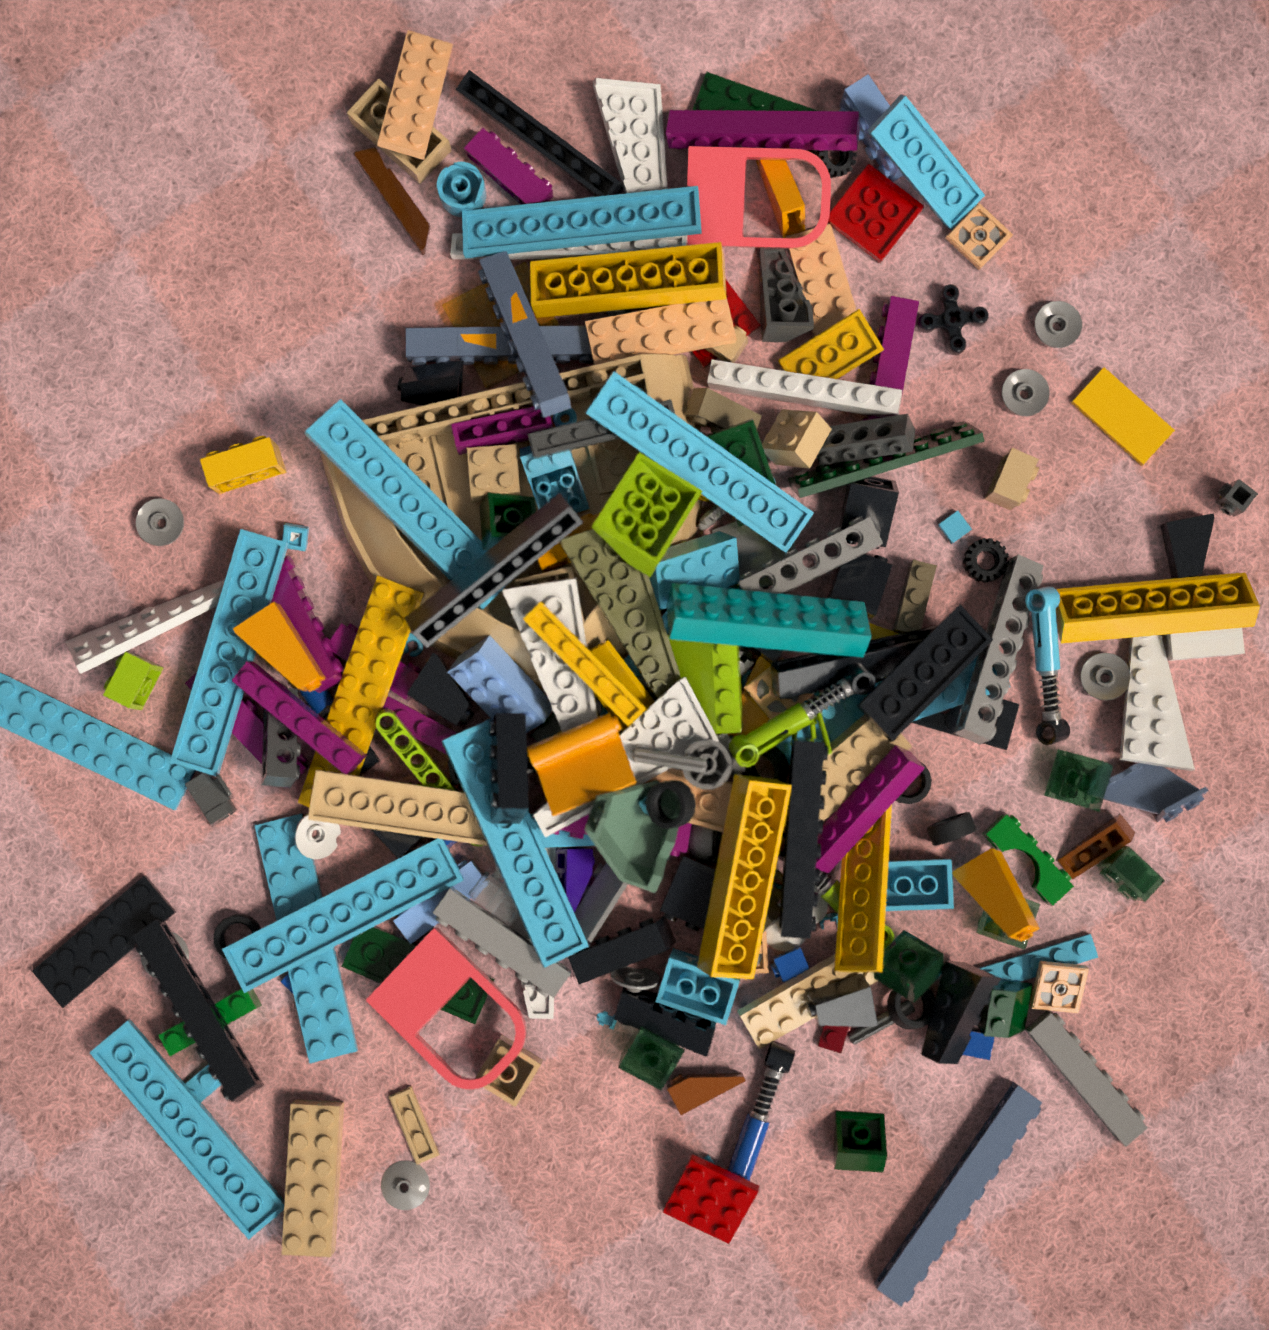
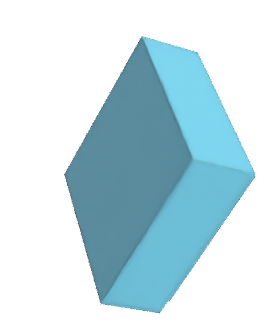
M956 511L938 524L951 544L972 530L959 511Z

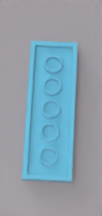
M901 94L867 130L948 229L953 230L985 196L905 95Z

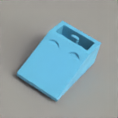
M530 445L519 449L520 459L538 510L559 493L576 513L590 509L571 450L534 459Z

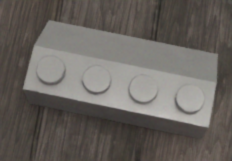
M607 862L605 865H598L592 875L596 879L591 886L587 884L581 897L583 899L574 913L585 938L592 942L628 883L618 879Z

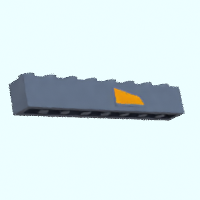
M507 251L480 259L482 269L478 271L482 284L487 283L488 287L485 290L489 301L495 302V305H492L495 316L503 321L500 323L504 337L509 336L510 338L507 343L511 354H517L518 358L515 359L518 371L519 373H525L523 381L527 392L531 390L533 392V395L530 397L534 409H540L543 418L570 409L571 404L568 392Z
M539 326L556 363L566 364L570 363V360H579L580 363H593L585 326ZM501 327L406 328V358L413 365L422 366L426 365V362L443 363L456 360L464 361V365H472L474 361H484V364L488 365L498 364V361H508L509 364H516L515 359L518 357L517 354H511L507 343L510 338L509 336L504 337Z

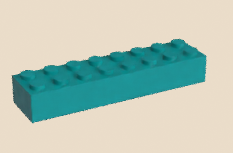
M672 583L666 604L669 639L864 658L872 637L865 602Z

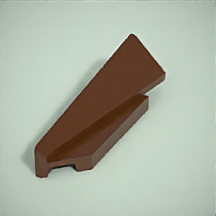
M376 147L354 152L357 163L423 256L426 253L430 224L392 170L386 168Z

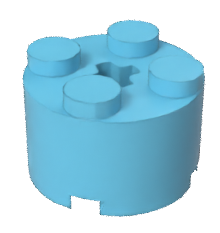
M455 162L453 165L445 167L438 176L437 190L442 206L447 212L456 217H462V211L482 209L486 201L487 192L484 179L474 165L467 162Z

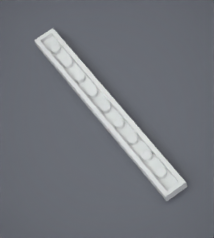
M452 233L450 254L452 259H483L489 257L465 258L463 255V233ZM688 235L508 254L510 259H559L687 246Z

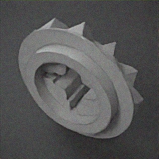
M717 505L713 506L699 519V529L701 531L708 529L727 512Z

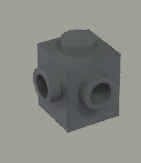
M1238 479L1230 484L1228 482L1225 483L1217 494L1220 496L1215 502L1220 506L1219 508L1223 513L1235 517L1248 508L1258 493Z

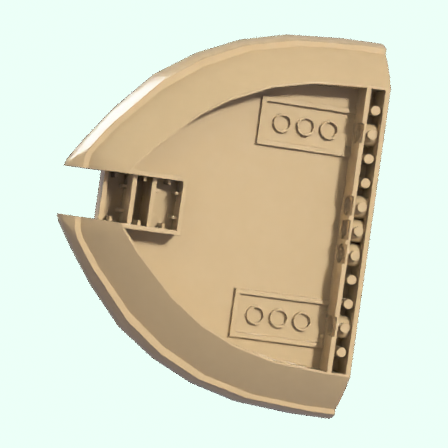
M640 354L560 373L569 395L571 408L576 412L577 422L591 419L585 412L614 371L657 402L671 399L675 415L701 432V426L692 423L693 419L685 415L694 389L688 360L685 355ZM522 382L362 421L482 541L479 509L482 502L471 501L467 454H458L451 424L534 407L530 397L533 395L532 390L527 392L525 384ZM551 415L552 427L554 428L556 426L553 422V415ZM563 415L561 417V421L563 423H566L569 421L570 417L568 415ZM621 438L571 450L590 508L578 512L577 515L579 517L586 514L595 515L601 512L640 451ZM529 441L515 443L520 496L534 497L520 459L519 451L520 448L529 446L530 443ZM320 450L328 485L345 537L368 580L374 586L377 575L383 576L424 593L421 605L450 580ZM702 500L696 501L669 547L696 538L703 505ZM536 560L504 588L508 589L576 578L587 648L591 649L609 640L622 659L628 655V652L571 562L542 573ZM503 590L483 610L476 608L430 645L456 660L459 655L490 635L547 696L525 642L520 635L516 621L512 616L508 602L503 595Z

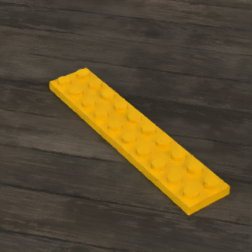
M378 575L326 720L365 754L368 752L376 729V716L379 711L383 710L411 631L404 618L420 605L424 594L421 591ZM317 751L314 754L298 803L309 808L316 770L342 773ZM365 758L350 775L359 776Z

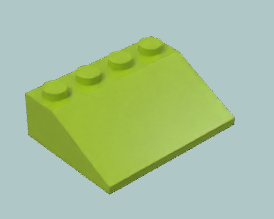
M639 452L592 525V528L629 565L651 577L703 491Z
M669 639L681 678L686 677L715 734L742 733L743 712L739 646Z

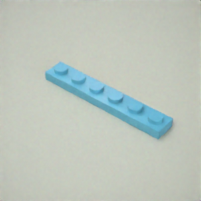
M1086 934L989 964L979 969L998 976L1003 981L1021 982L1036 977L1039 961L1079 964L1098 958L1092 935Z

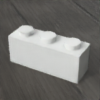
M1242 628L1164 634L1165 652L1168 661L1245 654Z

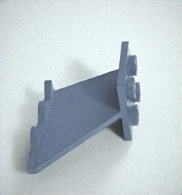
M1137 763L1092 788L1088 793L1092 797L1158 814L1155 818L1156 821L1159 822L1164 819L1167 823L1179 816L1178 814L1183 812V808L1189 811L1198 806L1200 802L1205 800L1203 795L1209 790L1207 787L1198 789L1165 767Z

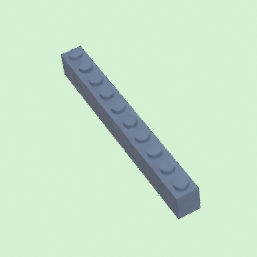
M1015 1082L1012 1083L874 1282L877 1290L900 1307H902L904 1302L907 1303L911 1300L915 1293V1286L919 1281L922 1282L927 1277L929 1266L933 1261L936 1262L943 1253L942 1247L947 1240L951 1241L957 1232L956 1227L961 1220L967 1219L971 1212L970 1207L974 1201H978L985 1192L984 1187L989 1179L993 1180L997 1176L1000 1163L1003 1159L1007 1160L1013 1152L1012 1146L1017 1139L1023 1138L1027 1131V1124L1031 1119L1034 1120L1039 1115L1042 1104L1040 1100Z

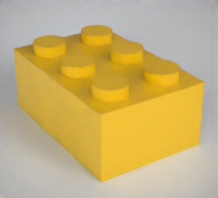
M266 436L256 437L249 444L243 445V443L231 445L229 450L221 453L220 451L209 452L205 458L200 459L208 487L218 494L287 473L279 446L270 437L266 438Z

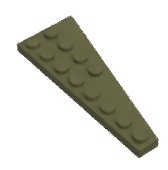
M594 529L563 538L560 541V545L652 693L658 699L681 676L649 576L629 565Z

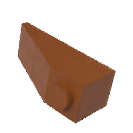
M1118 814L1058 859V862L1073 880L1132 842L1135 831L1124 817Z
M681 1073L669 1080L670 1084L667 1085V1090L680 1115H683L744 1083L746 1080L743 1073L688 1074L684 1077Z

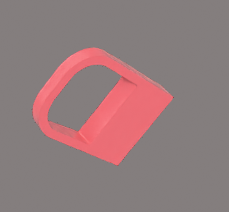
M688 147L687 187L698 186L702 228V234L688 235V245L721 242L722 247L797 249L810 245L824 232L830 214L831 179L827 167L815 154L802 149ZM747 160H800L809 163L817 170L822 182L821 214L816 227L809 234L793 239L743 237Z
M433 928L366 999L447 1082L458 1088L478 1089L493 1082L515 1060L525 1043L526 1024L519 1008L439 928ZM470 978L510 1015L515 1026V1040L509 1052L488 1074L479 1078H466L456 1073L419 1035L424 1026Z

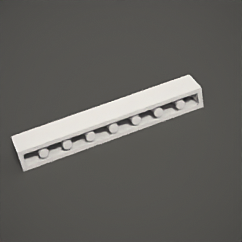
M713 359L707 381L709 388L713 390L882 418L899 415L902 399V390Z

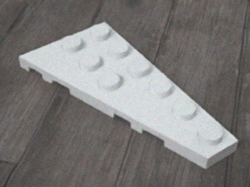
M1162 636L1130 637L1128 656L1130 683L1125 691L1119 760L1193 771L1195 768Z

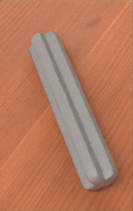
M636 748L633 755V760L636 762L700 773H704L707 767L705 759L640 748Z

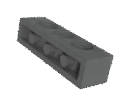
M909 414L829 426L831 431L820 449L817 459L820 465H828L912 452L915 428Z
M287 688L298 697V689ZM264 708L261 785L291 788L294 781L298 780L300 776V765H297V757L300 755L301 744L297 742V735ZM278 734L284 735L287 740L279 738ZM281 756L285 758L287 762H281L278 760L277 757Z

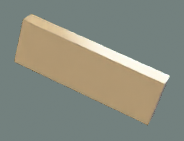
M412 1086L389 1095L416 1165L439 1156L440 1153Z

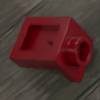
M823 1025L817 1046L841 1054L851 1026Z

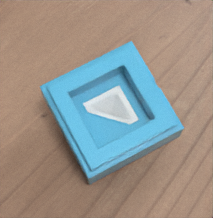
M285 523L282 541L289 543L287 549L305 552L308 544L309 527Z

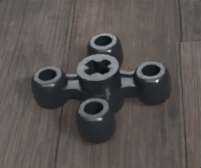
M948 284L941 289L939 295L940 300L945 306L944 312L940 315L932 313L922 314L918 319L917 326L923 333H930L937 328L947 331L949 335L947 351L952 355H960L964 352L967 344L961 334L962 327L968 324L975 327L983 326L989 318V313L986 308L981 306L975 307L968 312L963 311L957 305L959 289L953 284ZM946 292L951 293L952 297H949ZM976 314L980 315L982 319H978ZM952 316L957 318L954 323L949 321ZM924 321H929L930 325H926ZM953 343L959 344L960 348H956Z

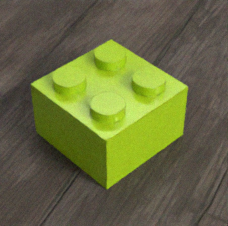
M125 652L124 655H120L115 664L117 669L113 676L107 679L104 685L105 692L103 696L127 708L142 710L164 667L139 655Z

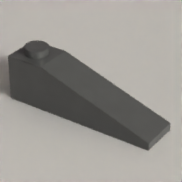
M759 248L762 342H787L814 328L812 305L809 300H806L802 292L803 287L800 282H797L793 274L794 269L784 249Z

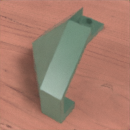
M658 781L598 795L585 827V831L620 881L652 893L656 892L663 878L666 862L675 844L679 828L664 829L658 827L642 811L638 804L639 801H643L651 787L660 783ZM670 789L665 790L661 797L662 810L667 817L675 819L680 813V800L675 792Z

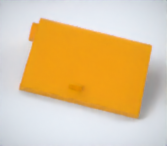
M607 713L527 746L529 758L538 772L553 817L594 801L598 795L618 791L637 783L619 734V730L622 727L617 716L612 717L611 713Z

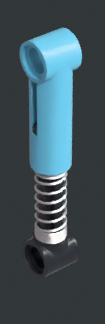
M1047 586L1030 590L1026 595L1025 602L1032 615L1036 671H1039V675L1042 676V679L1039 681H1042L1040 688H1043V692L1040 693L1043 694L1041 701H1044V705L1041 706L1044 707V712H1042L1043 719L1036 728V735L1042 744L1052 745L1069 737L1070 726L1061 717V711H1059L1061 707L1058 706L1061 701L1058 700L1060 694L1057 691L1060 688L1057 687L1059 681L1056 680L1059 676L1058 670L1060 669L1056 608L1060 603V596L1054 587Z

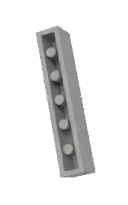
M454 887L449 888L433 911L437 922L445 927L449 924L456 929L455 934L465 941L469 938L475 942V948L485 955L490 953L495 956V962L505 969L510 967L515 970L517 978L525 983L528 981L536 985L535 990L544 997L550 995L554 998L571 975V970L559 961L543 968L532 942Z
M1045 1011L1025 1028V1031L1119 1143L1125 1147L1128 1146L1148 1128L1143 1123L1145 1117L1136 1107L1132 1109L1127 1104L1129 1098L1120 1088L1116 1090L1111 1085L1113 1079L1104 1069L1100 1071L1096 1067L1095 1063L1097 1060L1088 1050L1084 1052L1080 1048L1079 1044L1081 1041L1072 1031L1068 1033L1064 1029L1063 1025L1065 1022L1056 1012L1052 1014Z

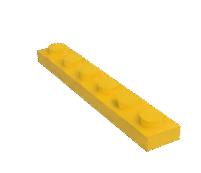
M542 601L523 618L628 727L647 709Z

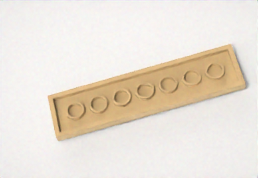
M316 770L308 820L488 846L463 791L350 774L345 775L343 773Z

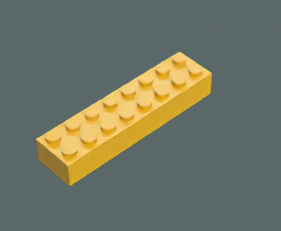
M721 242L530 261L531 307L537 318L726 300L725 259Z
M1246 572L1056 589L1060 596V603L1056 608V619L1061 644L1254 627L1260 608Z
M734 774L697 964L698 969L711 977L754 979L792 785L780 780Z

